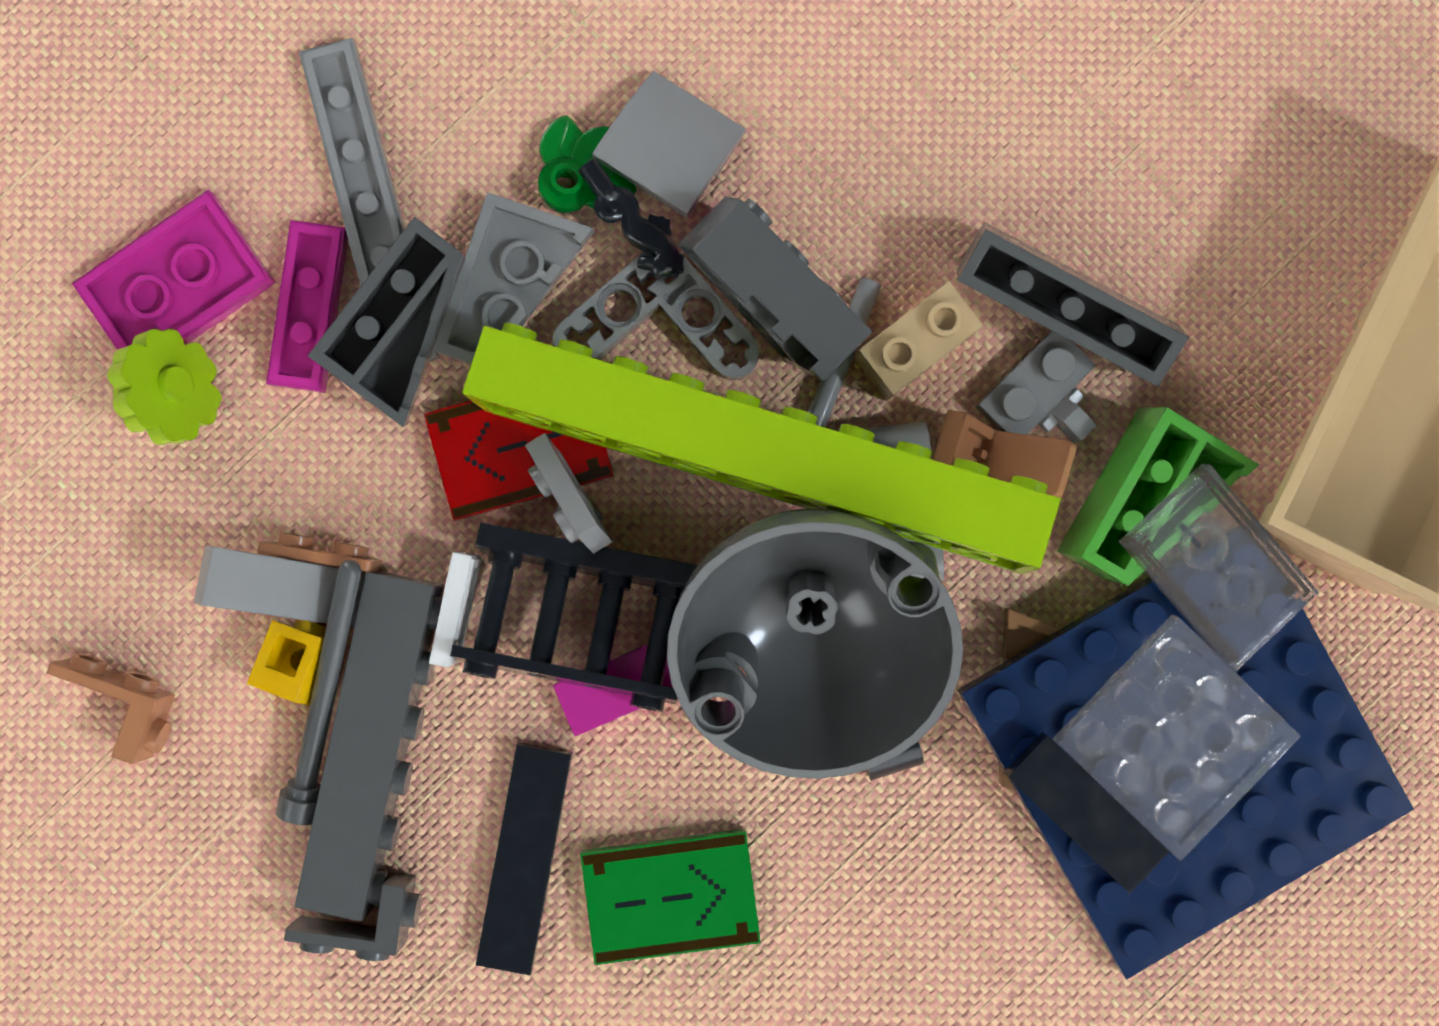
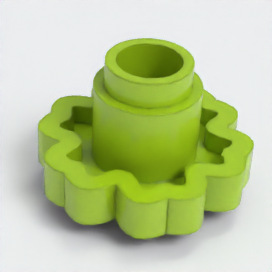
M152 329L136 335L133 338L132 345L117 349L114 352L113 364L108 370L107 378L114 387L113 408L123 418L128 430L134 433L147 431L150 439L156 445L180 444L196 439L200 427L215 422L217 409L222 401L220 391L211 384L215 379L217 369L199 343L184 344L180 333L174 329L163 331Z

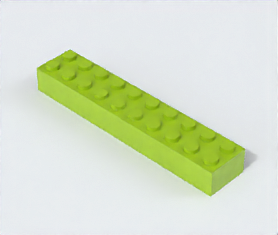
M504 323L502 331L488 326L483 327L462 394L486 412L805 509H834L859 515L888 528L904 539L1019 574H1025L1041 568L1061 501L1059 497L1046 494L1048 485L1043 482L1022 476H1013L1011 482L988 477L990 468L983 464L956 458L953 465H948L930 459L932 450L905 441H898L896 449L873 442L875 436L873 432L849 424H841L839 432L816 425L818 417L812 413L792 407H784L781 415L759 408L761 403L759 398L735 390H727L725 397L703 391L704 382L683 374L671 373L669 381L647 374L649 368L647 365L636 360L615 356L613 364L591 357L593 350L587 346L564 339L559 340L557 347L544 344L536 340L538 335L536 332L516 324Z

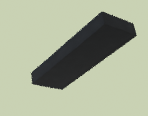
M1044 732L1003 772L1129 893L1169 853L1158 840Z

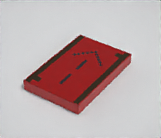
M473 401L424 414L453 521H459L544 497L528 472V468L535 465V462L525 446L544 433L562 453L580 486L615 477L607 448L486 412Z

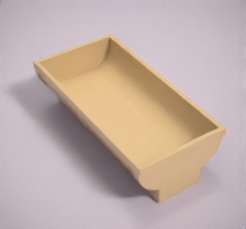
M1438 157L1368 304L1363 306L1354 323L1352 338L1272 503L1266 505L1259 520L1260 525L1276 537L1273 545L1371 593L1390 594L1439 613Z

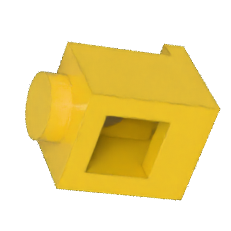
M296 619L293 626L272 620L246 684L291 702L310 706L326 627L312 621Z

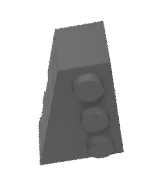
M725 196L690 231L678 246L788 364L825 381L873 331L844 303L840 295L830 285L822 281L808 267V260L792 243L787 240L782 241L769 228L772 220L756 202L750 198L743 202L740 199Z
M414 216L308 354V357L402 427L408 425L464 260L463 254Z

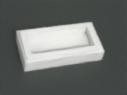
M452 552L429 664L447 668L458 664L450 654L452 645L464 647L482 562L479 555Z

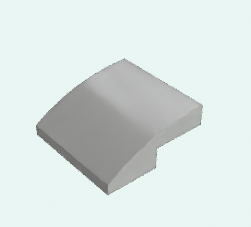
M653 71L614 120L592 155L593 159L596 158L606 168L685 218H688L714 176L718 177L746 133V129Z

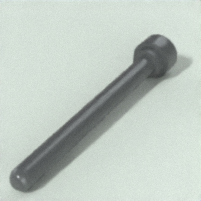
M346 560L338 568L295 777L288 780L287 787L280 790L275 814L282 821L291 824L312 825L320 790V784L317 782L362 572L361 566L354 560Z

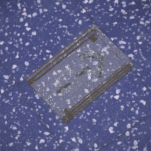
M1201 464L1119 541L1230 669L1238 670L1319 593L1210 464Z

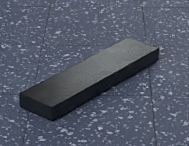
M520 742L516 745L476 966L531 976L573 752Z

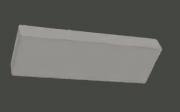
M205 545L194 603L202 606L327 623L339 567ZM363 571L361 572L350 627H355L366 576V572Z

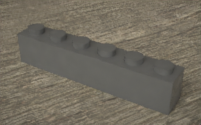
M382 571L366 572L295 908L362 921L374 909V905H380L382 885L390 876L388 872L382 871L386 850H394L401 827V818L394 816L398 795H406L413 771V763L405 761L410 740L417 741L424 720L425 709L417 707L422 685L429 686L435 669V665L429 664L431 655L429 648L433 630H436L443 599L441 597L443 584Z

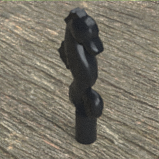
M596 158L585 163L578 170V173L596 196L593 204L598 218L605 223L621 221L624 238L632 246L650 255L640 256L637 261V268L650 271L652 276L657 279L678 278L679 274L684 272V255L679 254L671 238L670 219L649 214L647 219L640 216L639 203L635 195L627 187L615 185Z

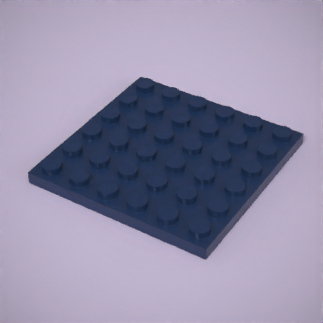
M1247 520V521L1249 522V524L1255 529V531H1256V532L1261 536V538L1264 540V538H1263L1261 532L1259 531V529H1258L1256 523H1255L1254 521H1249V520ZM1238 525L1160 570L1235 657L1231 663L1227 664L1153 577L1150 576L957 690L1004 771L1044 732L1169 851L1157 866L1129 893L1011 781L1017 795L1115 965L1126 980L1414 810L1294 592H1291L1286 598L1282 595L1279 589L1286 581ZM1211 558L1231 580L1228 585L1208 563ZM1252 562L1255 565L1252 569L1254 575L1251 577L1254 581L1251 585L1254 591L1250 593L1253 597L1250 601L1253 607L1248 610L1246 605L1249 601L1246 597L1249 595L1247 589L1250 585L1247 581L1250 579L1248 573L1251 571L1248 565ZM1210 601L1214 604L1211 608L1207 605ZM1218 601L1222 604L1220 608L1215 606ZM1226 601L1229 605L1235 602L1237 604V607L1233 609L1231 606H1229L1227 609H1225L1223 607V604ZM1241 602L1245 605L1242 610L1238 607Z

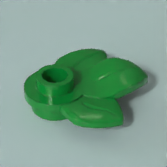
M568 115L555 119L542 135L539 145V153L545 166L539 174L538 191L542 200L551 209L561 213H571L584 206L594 208L593 203L596 196L580 176L578 170L585 163L593 159L592 153L610 128L609 126L592 128L583 134ZM600 164L615 185L627 187L635 195L637 191L635 185ZM559 178H569L575 181L576 185L572 188H563L558 185L556 180Z

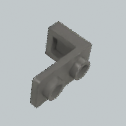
M394 873L382 885L377 926L300 916L285 928L284 941L300 943L299 948L309 953H330L334 948L355 950L357 958L368 961H384L389 959V955L396 956L407 942L409 928H416L418 924L422 895L414 893L416 876Z

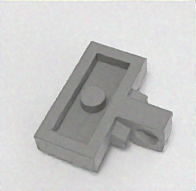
M1051 330L975 407L999 431L1027 435L1037 424L1047 433L1057 426L1073 443L1081 442L1097 425L1077 405L1084 396L1075 386L1096 365L1071 340Z
M544 433L526 444L525 446L535 462V465L528 468V472L545 498L551 494L554 495L559 506L553 515L566 538L571 543L580 539L593 554L612 543V539L601 522L603 517L594 501L582 489L564 456Z

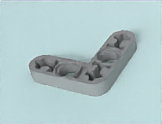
M642 252L565 318L555 329L552 339L553 346L557 347L559 340H568L566 336L573 330L579 335L585 334L594 326L593 322L586 318V316L595 311L602 325L613 332L608 339L604 340L600 330H598L587 341L589 347L593 350L591 357L600 360L657 310L661 309L711 368L722 378L732 381L744 379L756 368L759 358L758 344L752 334L685 257L683 259L684 272L679 274L678 278L674 277V280L669 284L663 279H659L647 288L648 293L655 298L646 304L640 290L628 282L630 278L637 275L642 285L652 276L650 271L637 268V261L640 256H650L645 252ZM618 292L628 293L636 301L635 314L625 322L612 321L605 313L607 299ZM693 298L706 299L714 308L713 320L705 327H691L682 317L683 307ZM723 320H726L731 325V328L723 331V336L729 343L737 346L743 342L748 347L744 353V359L747 364L742 368L735 363L725 367L720 362L725 352L715 338L709 347H706L700 341L713 335L721 326Z

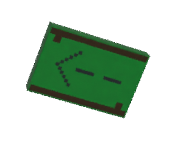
M746 828L581 851L580 857L594 965L761 943Z

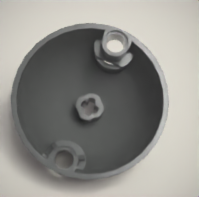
M816 508L783 511L761 518L738 530L709 552L692 572L680 595L668 633L667 662L671 684L679 703L689 720L707 740L734 759L759 770L787 777L815 779L846 776L874 768L897 757L917 743L937 723L950 703L960 677L963 657L961 625L953 601L940 579L934 552L924 544L906 541L888 528L862 516L834 509ZM917 574H918V575L924 576V578H919V577H915V576H912V575H917ZM738 665L745 671L746 675H745V674L743 673V671L738 667ZM713 697H723V698H726V699H728V700H726V701H714V700H711L710 698H713Z

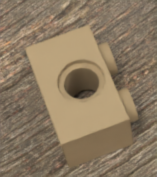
M948 281L860 348L853 359L887 401L970 338L984 325L951 282Z

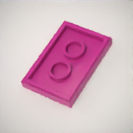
M209 189L72 283L116 349L132 345L133 338L136 335L152 329L161 331L174 329L180 333L184 344H188L276 284L220 200Z

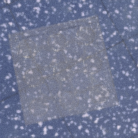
M1171 615L1052 740L1173 856L1182 861L1301 736L1179 617Z

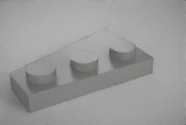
M487 192L433 350L436 353L472 364L484 326L501 331L504 323H512L523 327L595 233L593 228Z

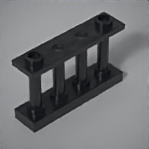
M480 522L476 546L482 554L489 555L487 562L492 564L474 648L452 645L450 656L457 662L464 663L463 673L496 679L498 670L579 685L631 696L630 706L663 712L665 703L677 704L678 698L674 689L663 686L667 666L668 633L680 595L692 572L698 565L603 547L593 554L583 542L574 541L571 543L568 539ZM522 562L544 566L542 573L547 575L529 660L496 653L514 569L519 570ZM577 573L599 577L597 584L602 586L585 671L551 664L569 580H575ZM632 583L653 587L652 595L657 597L640 681L607 675L624 591H630Z

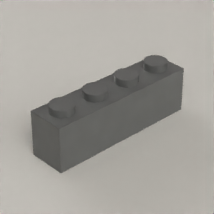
M983 222L956 270L959 282L1159 387L1189 339V336L1178 324L986 222Z

